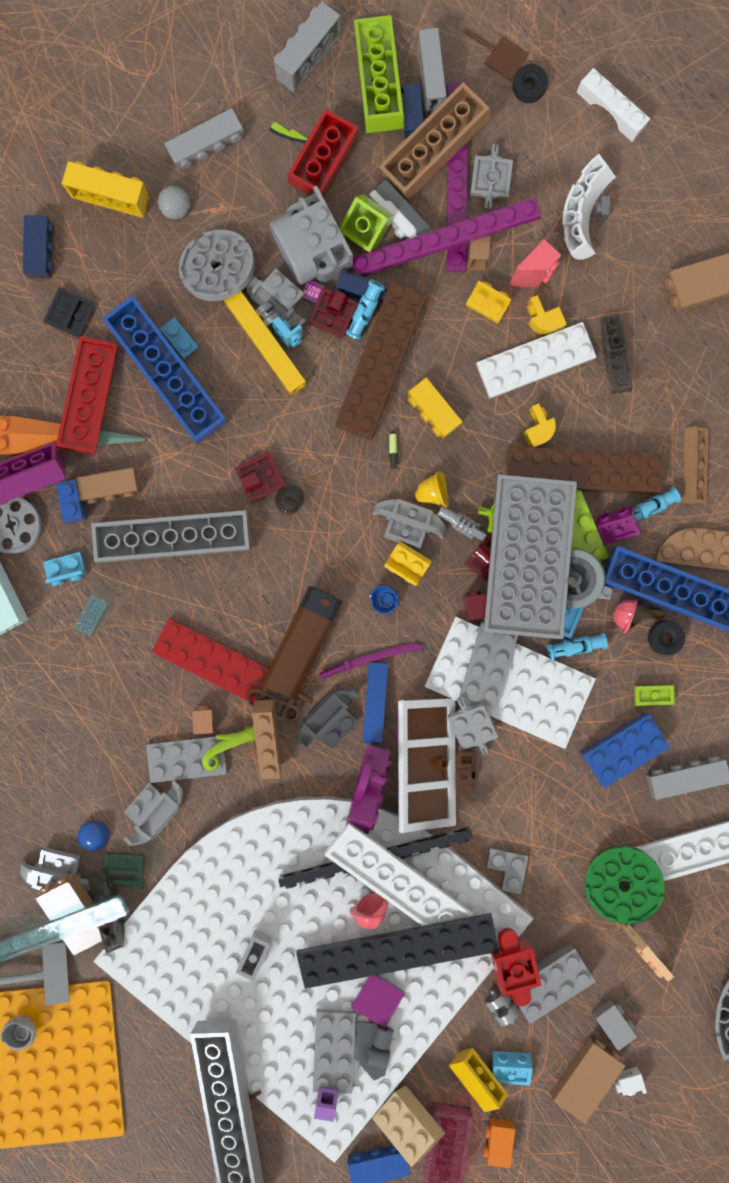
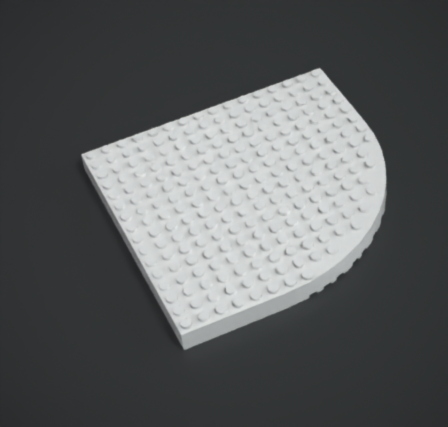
M304 796L277 800L266 805L254 807L228 819L201 837L171 866L93 962L191 1044L190 1033L197 1021L235 1019L248 1091L254 1094L261 1090L262 1093L256 1097L335 1163L491 972L493 964L491 955L485 954L378 975L405 991V995L387 1026L394 1029L386 1074L373 1081L360 1065L356 1023L358 1021L376 1022L351 1008L367 977L305 989L296 951L422 925L387 901L386 917L382 923L374 929L362 928L354 917L350 915L349 909L357 905L362 897L375 891L350 873L343 874V872L335 873V876L332 878L324 879V877L316 878L315 882L309 884L300 882L293 888H280L278 881L280 875L333 862L324 855V852L345 828L352 798ZM380 806L374 830H370L368 836L385 848L434 835L429 830L399 833V813ZM450 846L443 849L438 847L431 848L430 852L424 854L419 852L412 853L411 857L401 859L472 911L474 916L491 913L498 947H500L498 933L501 929L506 927L512 928L519 937L533 920V917L525 908L502 891ZM254 930H257L272 937V942L255 980L252 981L237 974L236 970ZM316 1010L356 1011L352 1094L338 1093L333 1122L314 1119L318 1092H313Z

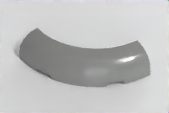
M729 979L720 994L715 1015L716 1037L724 1061L729 1059Z

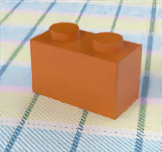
M490 1118L489 1125H486L485 1138H487V1145L484 1144L483 1157H486L488 1166L511 1168L515 1136L513 1120Z

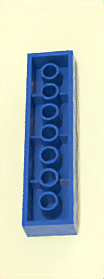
M133 295L102 318L197 445L228 423L224 415Z
M619 546L612 547L604 568L606 586L729 633V589Z

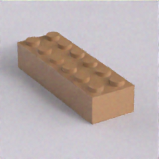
M463 82L379 166L382 175L409 201L492 118L490 108Z

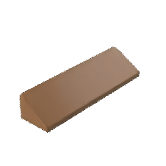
M698 426L685 428L683 503L707 504L709 428Z

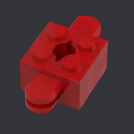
M506 927L498 933L499 952L491 953L490 955L497 986L503 997L511 995L514 1003L522 1007L531 1002L530 989L542 985L533 947L527 939L519 941L516 932L512 928Z

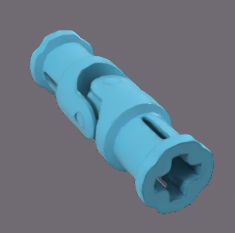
M372 279L369 280L367 291L362 295L358 307L353 314L351 326L346 331L347 335L357 340H361L364 327L368 325L378 304L377 299L385 288L383 284Z
M671 487L669 491L661 495L657 494L647 499L644 503L637 504L634 512L636 520H645L649 514L655 515L667 509V506L675 502H681L678 490L675 487Z
M604 632L596 636L589 637L587 635L574 638L571 641L563 640L562 643L547 644L548 655L551 660L560 656L570 657L574 654L589 653L599 648L608 649V642Z

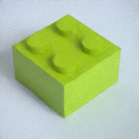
M362 194L355 197L339 229L343 235L368 252H371L379 246L395 215Z

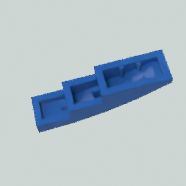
M369 662L363 743L382 744L388 664Z

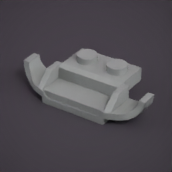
M275 268L264 282L259 281L252 275V278L246 285L252 302L260 307L265 302L272 300L275 305L274 308L282 315L281 320L285 319L293 329L306 321L297 315L293 309L305 296L304 293Z
M398 498L397 500H385L377 503L372 512V515H383L389 520L384 538L395 542L401 541L407 546L418 550L421 548L425 533H435L441 539H444L446 533L444 523L432 510Z
M175 781L172 782V787L168 793H162L153 783L149 782L124 811L136 824L134 827L135 831L124 838V841L129 846L140 845L156 839L179 812L183 791Z
M43 847L39 863H36L35 866L28 865L24 859L21 861L20 874L26 882L33 885L32 888L40 890L48 883L54 884L61 876H69L73 873L76 874L86 891L91 890L96 882V877L90 879L81 878V874L78 873L81 859L79 855Z

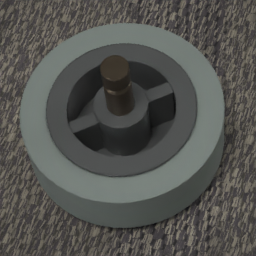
M571 549L566 608L575 609L585 607L594 602L603 591L605 585V571L601 562L590 552L581 549Z

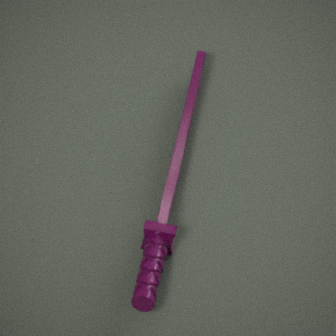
M411 643L372 653L351 661L346 660L341 665L320 672V676L323 680L342 671H350L351 668L372 661L423 649L424 646Z

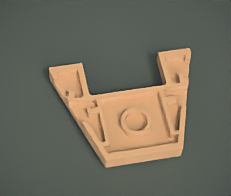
M617 922L637 945L634 949L659 978L664 977L669 982L674 976L628 923Z

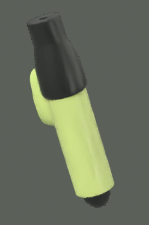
M394 431L389 434V460L393 469L397 468L398 460L397 435Z

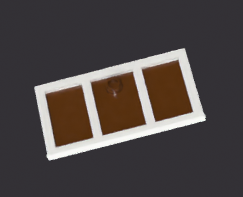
M451 698L398 701L399 833L456 826L455 733L448 720V714L455 712V700Z

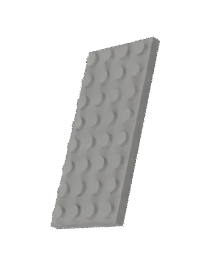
M497 475L483 632L563 639L577 482Z

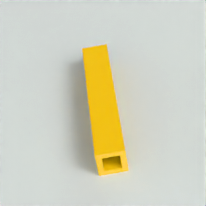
M240 291L236 295L225 299V305L289 394L292 396L304 388L306 381L243 293Z

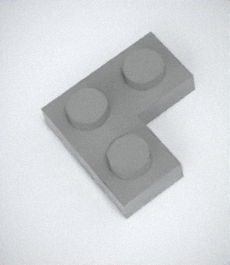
M490 847L486 867L504 871L501 890L521 894L528 855Z

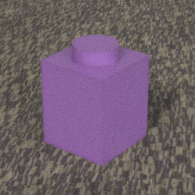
M319 1087L314 1119L334 1121L338 1090Z

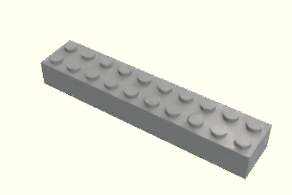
M236 1020L197 1021L190 1033L217 1183H264Z

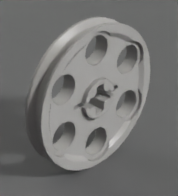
M17 497L9 500L4 505H0V508L3 510V514L0 517V552L18 554L25 552L37 542L41 534L42 521L38 510L29 501ZM15 501H19L21 504V508L17 512L12 510V504ZM33 514L35 521L29 525L26 523V516ZM11 521L16 523L14 529L8 528ZM26 532L31 536V540L28 543H24L21 539L22 535ZM8 538L13 542L10 549L4 547V541Z

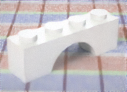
M593 68L580 82L576 93L590 105L597 104L605 108L616 120L618 130L631 142L646 128L650 118L597 70Z

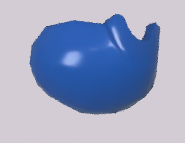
M380 585L374 588L369 596L372 608L380 614H390L399 605V595L391 586Z
M90 821L83 824L78 831L79 844L82 848L90 851L101 849L107 845L110 839V831L104 823Z

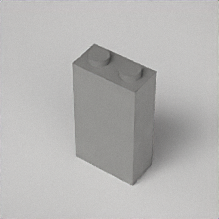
M432 27L419 30L417 45L425 116L431 115L446 100L438 28Z

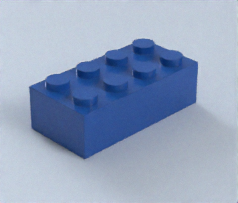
M644 712L579 753L599 785L606 788L664 752L670 746L651 715Z

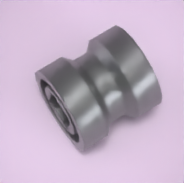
M272 300L265 302L256 310L257 314L263 317L266 327L272 326V321L278 316L280 319L282 318L281 313L274 308L275 305Z

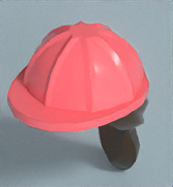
M628 599L616 605L613 617L616 624L622 628V633L626 634L628 629L634 627L642 619H663L666 617V614L660 609L648 608L642 601L637 602L636 599Z

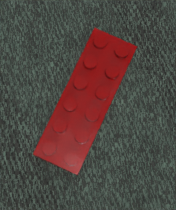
M79 336L56 442L57 448L96 455L118 344Z
M171 618L168 619L152 650V653L246 701L247 690L251 687L260 688L269 669ZM253 692L250 695V700L256 701L260 693Z

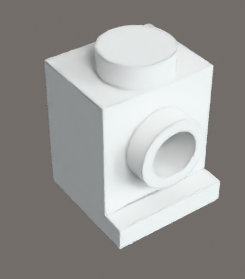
M637 1067L623 1070L614 1082L617 1093L622 1092L623 1096H632L638 1091H642L643 1094L647 1093L642 1075Z

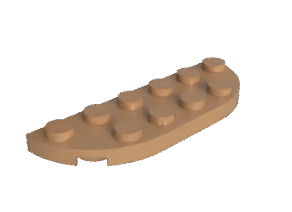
M701 528L680 530L661 544L655 561L729 571V532Z

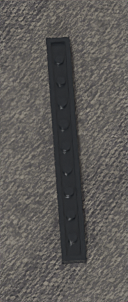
M468 826L387 847L386 849L395 856L400 857V859L411 857L412 853H428L431 851V848H447L450 846V843H466L473 836ZM329 862L280 875L278 881L280 888L285 887L289 889L297 886V883L300 882L309 884L315 882L316 878L319 877L328 879L334 877L335 873L343 872V874H347L348 872L335 862Z

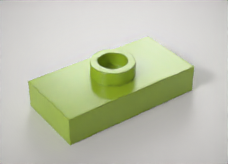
M674 685L634 686V705H675Z

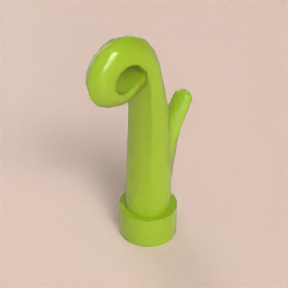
M254 726L246 727L245 730L237 733L216 735L217 739H222L223 741L211 747L204 754L202 759L203 767L208 771H214L220 765L217 754L246 742L255 741ZM214 759V764L209 765V760Z

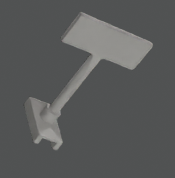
M65 942L42 945L43 971L0 977V985L43 979L45 1006L70 1002Z

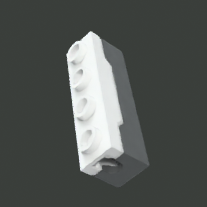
M387 179L369 194L371 200L395 215L390 225L395 229L394 232L399 239L408 240L433 231Z

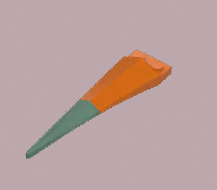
M0 416V455H20L54 441L57 442L60 424L16 416ZM101 431L98 446L146 441L144 437Z

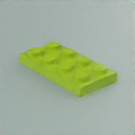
M576 490L571 549L588 551L602 562L609 557L581 490Z

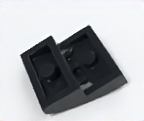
M59 287L43 322L79 338L95 303Z

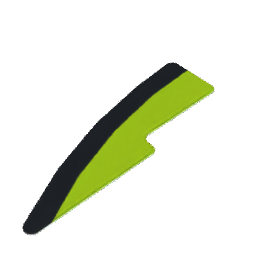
M273 122L269 128V132L284 139L305 144L307 141L306 137L294 129L288 131L276 122Z

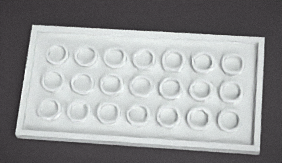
M458 617L454 618L424 687L457 701L479 630L478 626ZM515 644L497 708L486 704L485 706L490 716L565 749L596 679L519 644ZM465 698L468 705L479 704V702Z

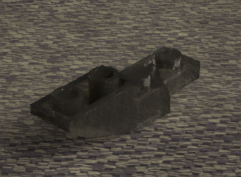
M620 315L601 318L603 354L607 379H610L612 394L631 392L633 386L626 357L627 346Z
M103 869L87 877L98 909V914L94 915L105 952L109 953L124 947L125 926L118 887H112L108 871Z

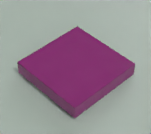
M378 975L369 976L353 1001L351 1008L385 1028L404 997L405 991Z

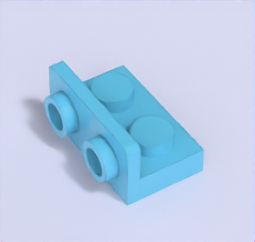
M278 316L272 321L274 333L287 349L295 348L302 342L303 331L300 324L290 331L292 328L285 319L282 321Z
M82 552L43 562L47 576L45 582L46 584H52L53 587L63 585L64 581L71 579V582L81 580L83 575H87Z
M492 1052V1074L500 1084L530 1085L533 1070L530 1053Z

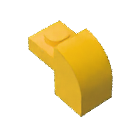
M538 295L530 298L527 310L533 318L530 319L528 324L533 331L538 334L549 335L564 329L567 324L560 307L545 312Z
M539 403L529 409L536 426L527 429L523 433L529 447L532 448L544 445L553 436L556 427L554 418L546 420L547 413L544 407H540Z

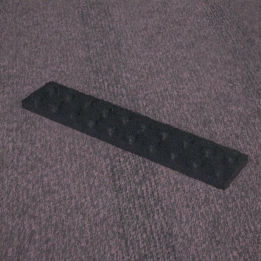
M487 913L299 949L296 951L304 988L306 989L499 952L492 914Z

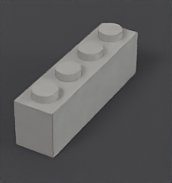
M231 108L164 144L179 171L189 168L192 163L198 160L206 159L213 152L222 151L230 143L239 142L245 135L236 114Z
M711 756L707 758L708 761L700 762V760L688 762L689 765H672L670 769L664 771L663 769H654L651 771V774H646L651 797L658 800L728 784L729 769L727 761L719 758V756Z

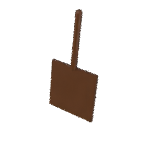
M464 29L466 34L492 50L485 64L511 81L529 54L503 36L497 45L493 47L468 29Z

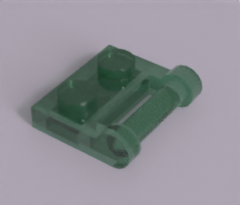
M106 852L103 887L123 886L136 887V889L142 890L145 854ZM111 873L136 875V879L111 878Z

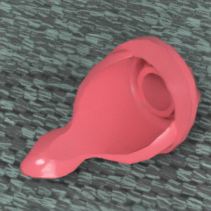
M373 892L362 897L357 905L349 909V913L362 928L374 929L386 917L388 903L382 896Z

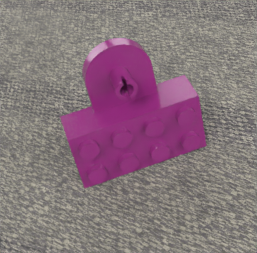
M367 745L346 821V825L350 822L367 835L370 830H374L377 823L378 810L383 799L382 793L386 786L387 773L392 762V758H389L390 750L372 745Z

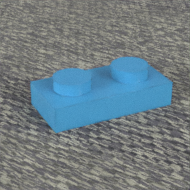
M175 317L160 328L161 332L184 360L199 349L198 345Z

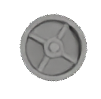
M499 988L495 991L492 989L490 991L491 994L484 1001L491 1012H495L494 1017L500 1026H506L510 1023L514 1024V1020L521 1013L520 1009L514 1001H511L510 995L503 997Z

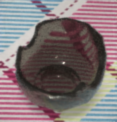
M294 484L280 488L275 496V505L284 514H295L300 511L304 504V492L299 486Z

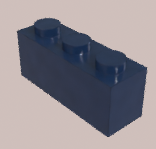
M24 215L23 273L28 278H51V272L54 271L51 253H54L52 234H54L55 228L54 223L51 222L48 216Z

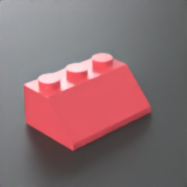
M544 239L516 268L509 285L511 287H539L543 282L546 284L557 270L561 254Z

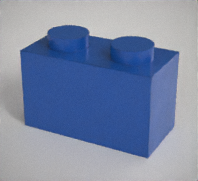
M71 480L56 484L63 522L73 523L88 520L85 503L80 501L77 481Z

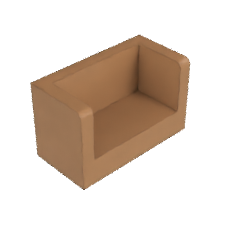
M491 236L469 242L466 270H485L486 261L489 259Z

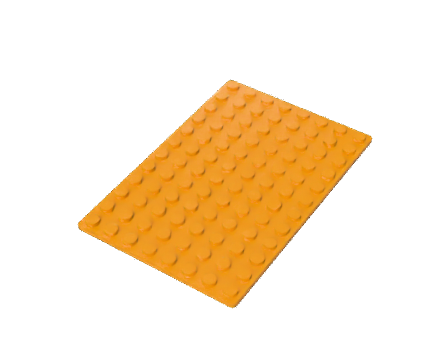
M109 980L69 984L70 1002L46 1006L44 987L0 991V1149L118 1137L124 1134L125 1126L113 1002ZM16 1015L30 1017L37 1029L34 1043L21 1051L10 1049L1 1041V1031L10 1018Z

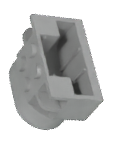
M317 185L313 187L314 194L305 199L302 196L299 197L298 202L291 205L287 213L269 223L273 237L296 281L301 285L314 278L321 283H326L340 276L342 269L345 272L353 269V254Z

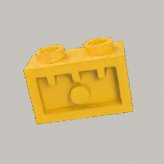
M478 281L466 302V306L498 324L511 299L507 293L503 291L498 292L493 289V286L488 282Z
M399 541L384 566L392 573H396L404 578L408 583L417 586L432 561Z

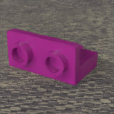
M634 506L622 507L611 513H603L597 518L596 528L604 545L641 534V528L634 515Z

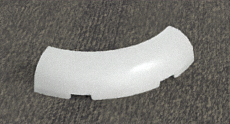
M600 154L596 155L582 170V175L576 185H572L564 206L562 221L565 234L564 240L569 252L577 260H583L596 254L589 237L590 216L602 191L616 178Z

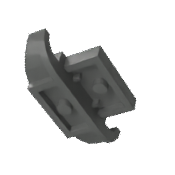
M348 688L337 690L331 694L328 693L303 719L298 735L299 746L306 751L313 738L315 740L320 738L333 749L359 722L346 710L348 708L347 704L352 699H357L359 695L354 690Z

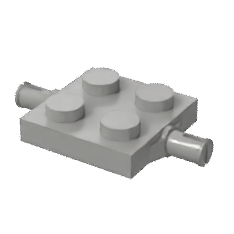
M495 144L491 145V155H475L470 196L485 198L484 210L488 208V211L492 210V201L494 199L508 200L513 160L503 159L498 156L500 147L498 144L496 149Z
M464 696L458 697L457 701L460 709L457 712L448 714V720L462 749L479 746L482 755H485V752L488 754L490 751L486 743L499 738V734L484 702L477 705H468Z

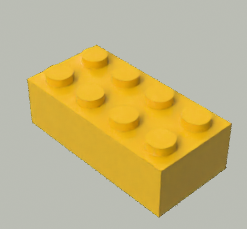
M68 161L62 185L71 198L144 218L150 195L142 180L136 177L126 178L118 172L108 173L96 166L90 168L79 161H75V163Z

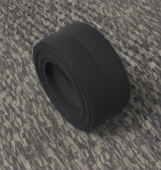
M526 64L519 68L512 84L513 93L516 98L524 103H535L540 100L545 94L548 85L547 74L542 67L536 64ZM529 79L533 80L535 82V86L533 88H528L525 85V81Z
M661 621L651 627L648 633V643L651 649L660 655H674L683 648L685 633L677 623ZM664 633L671 635V641L668 644L662 642L661 637Z

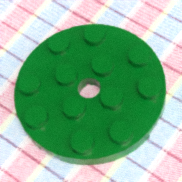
M615 846L602 851L592 860L586 873L585 889L592 907L602 917L614 923H628V925L643 922L657 912L664 898L665 883L660 867L650 855L638 848ZM620 881L629 882L630 888L627 890L620 888Z

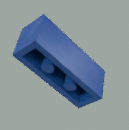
M393 1144L381 1149L377 1147L369 1152H355L348 1156V1169L352 1183H379L410 1176L409 1164Z

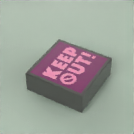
M312 280L306 282L302 289L305 295L302 299L316 304L325 286Z

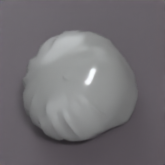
M170 185L160 192L158 206L166 218L182 219L190 209V197L183 188Z
M25 1015L13 1016L7 1021L1 1031V1041L10 1049L18 1051L31 1046L34 1043L37 1032L34 1021Z

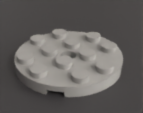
M212 230L203 233L204 236L198 240H192L184 249L179 261V275L185 288L193 296L206 301H222L236 295L249 283L255 269V258L250 245L238 233L230 230ZM217 262H220L222 265H220L218 268H215L214 270V268H212L213 265Z

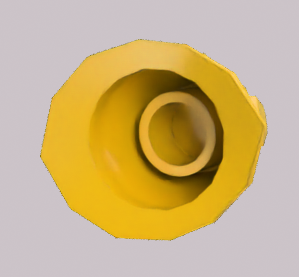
M438 471L430 476V478L422 481L415 492V498L419 502L449 507L444 474Z

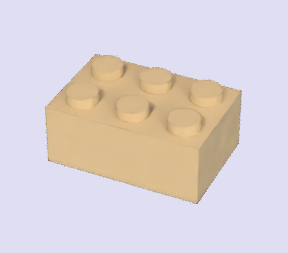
M406 1085L395 1091L372 1118L411 1167L421 1161L445 1134Z

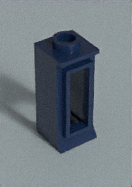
M420 84L401 85L404 139L408 138L423 123Z
M342 269L336 288L337 291L360 300L367 291L370 279L351 272L347 274ZM385 288L383 291H381L377 299L378 307L380 306L381 301H384L385 295L387 293V290H385Z

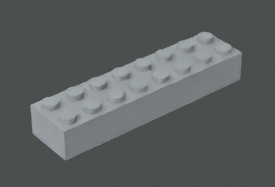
M246 510L91 523L94 562L96 563L251 551L249 514Z

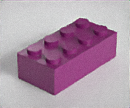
M55 441L0 462V505H4L9 500L17 497L22 498L27 493L35 490L40 491L53 483L58 484L66 479L65 459L59 448L56 447Z

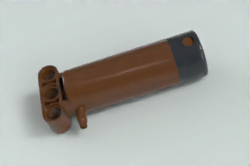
M313 586L308 587L260 688L251 687L246 692V699L251 706L254 705V701L250 700V695L253 692L260 693L258 700L277 701L278 704L275 708L277 718L289 723L298 720L300 713L294 703L296 699L309 704L313 702V698L300 691L343 604L342 600ZM293 708L295 710L294 715L286 717V710Z

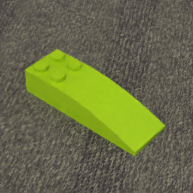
M392 15L355 19L354 26L366 133L404 129V114Z

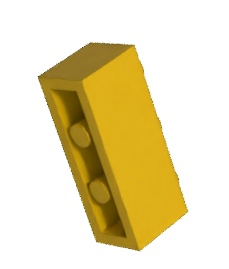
M427 378L408 392L409 398L407 400L414 408L417 406L421 411V418L426 423L430 422L433 426L431 429L437 437L441 436L442 439H445L461 426V419Z
M473 1048L459 1051L449 1064V1067L484 1112L500 1109L508 1093Z

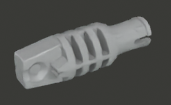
M442 506L437 514L450 522L452 528L470 539H473L475 536L483 541L487 536L485 532L479 529L480 524L462 513L457 514Z

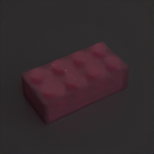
M432 1101L430 1115L445 1134L424 1157L422 1183H464L473 1119L471 1107Z

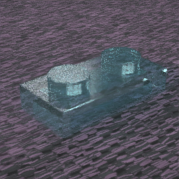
M91 594L73 629L88 637H92L110 603Z

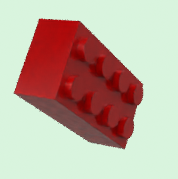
M324 109L287 175L289 184L308 195L314 194L313 187L317 185L324 198L359 137V127Z

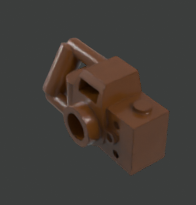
M472 749L458 750L456 753L457 761H455L456 792H472V781L477 779L474 751ZM470 757V761H461V758Z

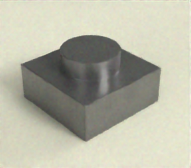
M603 195L600 201L596 203L595 214H598V221H606L609 216L610 196Z

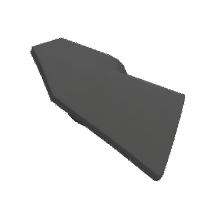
M358 1021L356 1027L360 1065L375 1081L386 1074L394 1029L389 1026L384 1028L377 1023Z

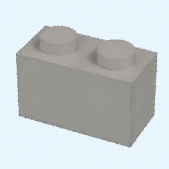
M254 930L237 967V974L252 981L255 980L271 945L272 937Z
M609 999L592 1011L594 1017L618 1051L637 1038L633 1032L636 1029L630 1019H624L622 1015L625 1012L619 1003L614 1004Z

